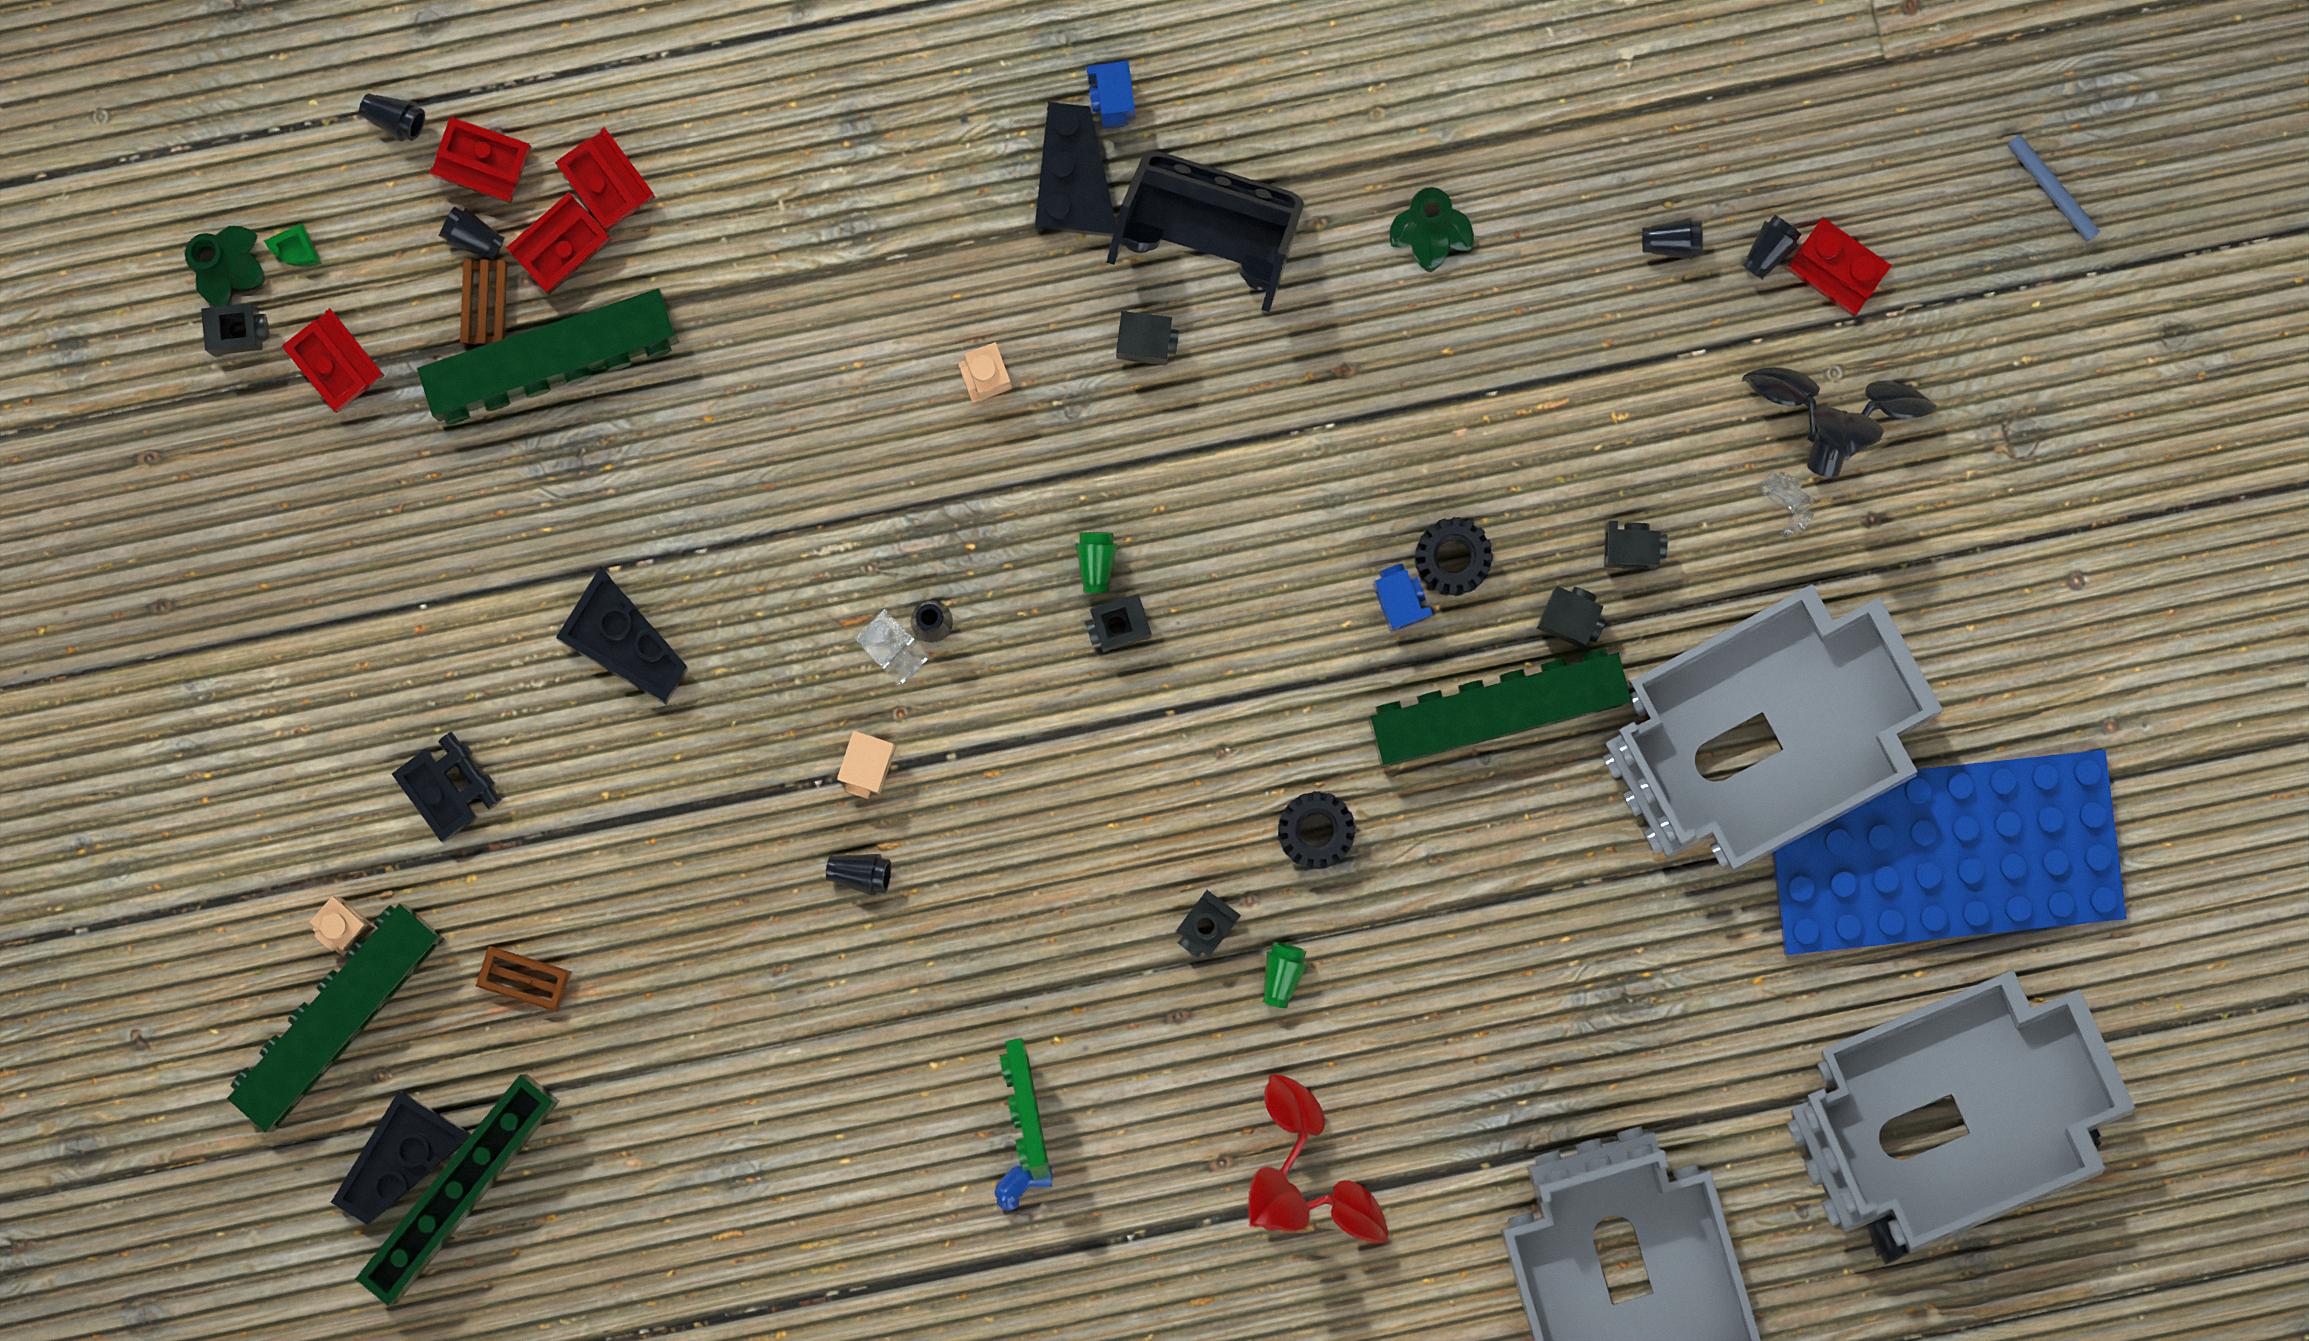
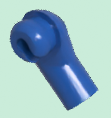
M1049 1165L1051 1178L1034 1181L1030 1170L1023 1171L1022 1166H1015L1010 1169L996 1185L994 1194L997 1198V1205L1004 1210H1013L1019 1206V1198L1028 1187H1052V1165Z

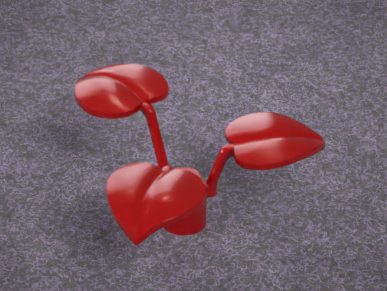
M1271 1074L1264 1091L1267 1111L1282 1129L1290 1133H1297L1298 1139L1280 1171L1273 1167H1262L1254 1174L1249 1191L1250 1227H1263L1270 1231L1278 1229L1285 1232H1300L1309 1224V1210L1328 1204L1332 1205L1331 1216L1333 1221L1347 1234L1368 1242H1386L1388 1240V1228L1383 1212L1374 1196L1362 1185L1353 1181L1342 1180L1334 1186L1333 1195L1327 1194L1306 1202L1299 1189L1288 1181L1286 1176L1307 1141V1133L1314 1136L1321 1134L1324 1130L1325 1119L1319 1102L1307 1088L1291 1078Z

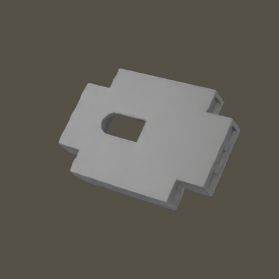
M1811 584L1630 681L1634 690L1630 694L1631 703L1639 718L1647 714L1649 720L1638 726L1635 722H1632L1619 729L1620 735L1605 743L1609 754L1603 756V759L1614 779L1620 776L1624 778L1630 791L1624 793L1623 796L1635 817L1643 813L1650 826L1649 829L1643 832L1655 854L1663 851L1666 858L1670 859L1714 836L1716 842L1709 846L1721 868L1729 864L1733 873L1916 777L1918 771L1899 737L1941 715L1942 707L1880 597L1833 621L1817 590ZM1763 713L1783 749L1726 780L1714 782L1702 777L1695 766V757L1699 748L1712 739Z
M2011 970L1823 1048L1821 1052L1823 1062L1818 1063L1817 1066L1826 1087L1834 1085L1836 1090L1826 1094L1825 1090L1821 1089L1809 1094L1806 1103L1791 1108L1793 1121L1788 1122L1787 1126L1795 1145L1798 1147L1804 1144L1811 1160L1804 1162L1814 1187L1822 1184L1828 1200L1822 1202L1831 1226L1839 1224L1844 1234L1892 1214L1894 1220L1888 1222L1891 1234L1897 1246L1905 1244L1910 1254L2101 1175L2105 1166L2089 1132L2131 1115L2135 1106L2081 990L2078 989L2031 1009L2014 970ZM1952 1095L1969 1134L1905 1160L1894 1159L1883 1151L1879 1142V1134L1887 1122Z
M1642 1126L1618 1132L1619 1141L1602 1145L1601 1139L1598 1138L1577 1144L1576 1149L1578 1153L1561 1157L1559 1150L1534 1157L1536 1165L1527 1167L1541 1217L1534 1219L1533 1212L1520 1214L1508 1218L1509 1226L1500 1229L1533 1341H1761L1710 1170L1699 1171L1698 1165L1695 1164L1674 1170V1179L1668 1180L1665 1168H1668L1669 1165L1665 1151L1659 1149L1655 1133H1643ZM1611 1215L1622 1216L1633 1226L1652 1289L1650 1294L1616 1304L1611 1303L1593 1241L1594 1229L1598 1222Z

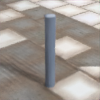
M2021 134L2007 144L2086 242L2100 232Z

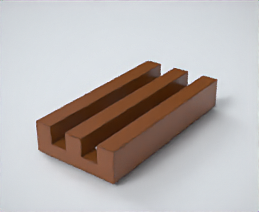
M463 259L460 343L462 345L485 346L505 339L508 266L506 260L492 262L489 260L473 261L472 259ZM474 271H480L477 336H471ZM489 271H497L494 337L487 336Z
M488 946L475 987L559 1012L562 996L565 994L566 984L572 971ZM498 957L558 976L557 984L493 965L494 958ZM489 973L553 992L552 999L550 1001L487 981Z

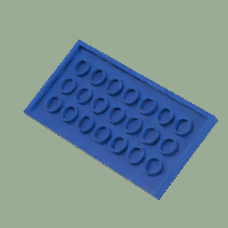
M2106 749L1916 769L1918 771L1916 777L1772 852L1784 955L2127 919Z

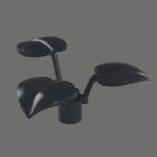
M1769 367L1754 370L1742 377V381L1748 382L1753 390L1771 402L1787 406H1798L1804 403L1808 407L1810 423L1808 440L1813 442L1807 467L1813 473L1825 477L1838 476L1841 472L1844 458L1848 460L1858 451L1874 445L1882 439L1883 428L1869 417L1872 411L1881 409L1888 416L1911 419L1928 415L1934 412L1937 407L1936 404L1932 403L1922 393L1905 384L1881 380L1872 382L1866 387L1865 395L1872 401L1867 403L1862 413H1848L1847 411L1831 407L1817 408L1816 400L1812 397L1819 394V386L1811 378L1798 371L1780 367Z

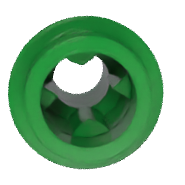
M1080 532L1079 543H1075L1083 592L1108 593L1117 549V543H1113V533Z
M1273 943L1272 950L1267 951L1263 1003L1286 1009L1288 1007V1003L1308 964L1305 961L1306 950L1289 944Z

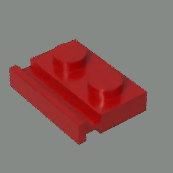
M450 116L436 153L433 168L431 167L429 174L432 177L511 204L515 187L518 186L532 147L529 143Z
M603 127L599 130L598 134L579 144L558 159L555 164L604 231L607 232L637 211L645 202L654 199L655 195L607 129Z
M568 192L511 242L506 249L541 288L550 295L612 239L573 195Z
M1822 217L1785 269L1855 317L1892 265Z
M330 308L319 319L312 321L282 345L283 349L335 413L341 411L370 388L369 386L377 379L385 376Z

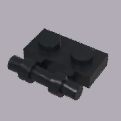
M449 732L438 741L447 753L437 761L428 749H424L392 773V776L442 843H445L478 818L469 806V803L479 797L488 810L502 801L493 788L495 782L488 773L483 775L470 757L473 752L466 743L461 744L453 732ZM454 767L459 769L470 784L460 792L446 774Z

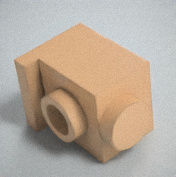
M996 342L964 353L965 361L958 363L972 403L1012 389Z
M332 896L310 921L314 926L312 929L315 932L314 936L333 952L336 950L344 958H346L345 955L352 945L361 937H364L374 926L343 898Z

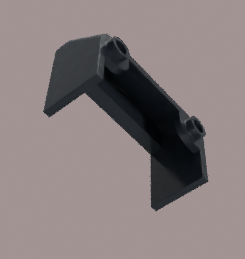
M1147 152L1142 156L1121 204L1106 263L1115 265L1123 245L1133 252L1146 253L1149 250L1158 248L1161 240L1172 242L1240 263L1239 273L1247 285L1257 290H1267L1261 310L1270 312L1297 230L1304 202L1297 194L1282 188L1164 152Z

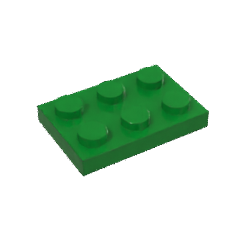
M1022 1038L1005 1041L1007 1053L999 1056L1007 1088L1014 1086L1015 1096L1007 1097L1012 1123L1014 1122L1015 1129L1021 1128L1023 1138L1015 1139L1019 1162L1022 1165L1023 1171L1030 1170L1034 1181L1051 1178L1028 1052Z

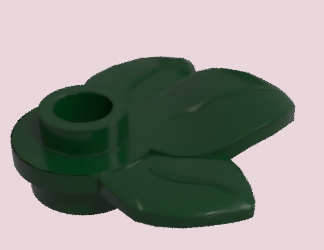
M1427 187L1418 191L1411 200L1410 208L1398 214L1390 226L1391 246L1399 248L1411 245L1416 261L1423 269L1430 273L1444 262L1450 247L1462 251H1470L1474 243V233L1468 217L1462 212L1453 209L1449 196L1441 189L1435 187ZM1435 201L1439 205L1438 213L1432 217L1426 216L1424 213L1425 204Z
M228 226L216 235L202 233L194 236L188 242L185 249V260L188 266L196 272V289L213 306H228L233 288L248 290L256 288L265 282L261 265L249 254L257 241L258 235L242 226ZM206 248H212L214 250L213 259L209 262H202V251Z

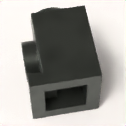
M253 303L201 308L205 351L218 357L222 356V354L263 350L262 339H269L268 319L266 314H259V308ZM238 325H245L246 334L242 338H234L233 330Z
M1609 520L1605 525L1604 568L1656 569L1660 565V559H1666L1668 549L1667 533L1650 530V524L1625 523L1624 529H1618V521Z
M1139 593L1091 608L1092 619L1085 621L1092 646L1101 644L1103 652L1152 638ZM1115 618H1119L1125 623V629L1118 634L1111 632L1109 629L1110 621Z
M1206 890L1176 929V932L1182 936L1178 944L1196 958L1202 952L1210 957L1241 915L1209 890ZM1203 918H1208L1214 923V930L1208 935L1201 934L1197 928L1198 922Z

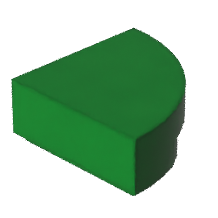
M303 223L264 240L268 249L277 258L289 265L312 267L322 264Z

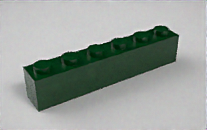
M658 288L418 367L417 371L432 416L438 422L445 420V423L450 425L470 418L469 412L483 407L486 408V411L504 408L511 404L510 398L526 394L527 398L541 396L551 391L550 385L566 380L567 385L586 381L591 378L590 372L606 367L607 371L625 368L632 364L631 358L646 354L647 358L665 355L672 351L671 345L679 343L665 297Z
M1606 648L1597 649L1581 654L1583 662L1566 665L1565 658L1541 664L1542 672L1525 676L1524 669L1515 670L1499 675L1501 683L1484 687L1483 680H1477L1459 685L1458 694L1443 697L1442 691L1438 690L1417 696L1418 704L1402 708L1401 702L1395 701L1375 707L1377 714L1370 716L1368 720L1380 766L1385 768L1626 706L1632 701L1619 652L1608 655Z
M399 903L396 908L389 905L374 921V925L377 927L374 933L367 940L361 937L347 951L345 957L349 961L338 973L335 970L330 971L321 980L316 988L320 994L310 1005L306 1002L302 1003L288 1019L291 1026L280 1038L276 1034L262 1047L259 1054L263 1058L252 1070L246 1067L232 1081L230 1086L234 1091L227 1099L265 1133L274 1132L445 939L408 905Z
M520 1074L355 1280L387 1306L397 1304L560 1100L528 1074Z

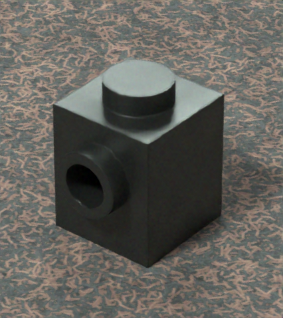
M1121 311L1116 359L1167 365L1168 354H1177L1179 330L1171 329L1172 317Z
M1556 586L1552 591L1536 629L1583 649L1589 640L1596 643L1602 632L1606 619L1599 616L1604 606L1595 603L1597 596L1589 591L1574 587L1571 592Z

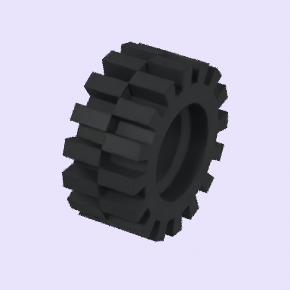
M1453 517L1448 520L1444 518L1428 527L1421 536L1415 551V566L1418 568L1420 579L1424 580L1428 584L1427 587L1432 591L1441 592L1440 595L1462 596L1464 593H1470L1475 590L1487 577L1493 561V553H1491L1492 544L1490 539L1487 540L1484 535L1486 532L1481 527L1477 528L1473 525V521L1460 520V517ZM1458 541L1468 548L1470 563L1465 570L1459 573H1450L1439 565L1437 553L1444 543Z
M1321 791L1304 793L1292 800L1283 811L1278 824V838L1284 853L1294 863L1308 869H1324L1341 861L1351 849L1355 836L1354 817L1346 807L1347 805L1342 800L1337 799L1335 795L1321 793ZM1311 814L1324 815L1332 823L1333 836L1330 842L1322 847L1309 846L1301 838V822Z

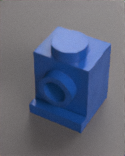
M1129 61L1087 66L1088 84L1097 83V86L1089 87L1092 112L1101 111L1102 124L1105 129L1127 126L1128 120L1135 119Z
M1403 563L1388 567L1379 572L1381 579L1375 580L1373 587L1390 633L1431 618L1432 611L1430 606L1421 609L1419 603L1425 601V595L1418 577L1410 579Z

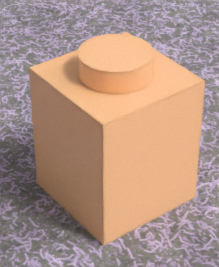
M853 731L837 777L838 781L846 784L844 792L865 799L869 798L870 792L880 795L896 746L893 743Z

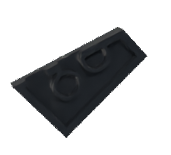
M1048 102L1035 229L1113 237L1116 221L1090 106Z
M600 566L556 636V639L666 705L688 671V667Z
M398 1091L331 1203L363 1223L371 1224L459 1149L470 1137L471 1133L406 1093Z

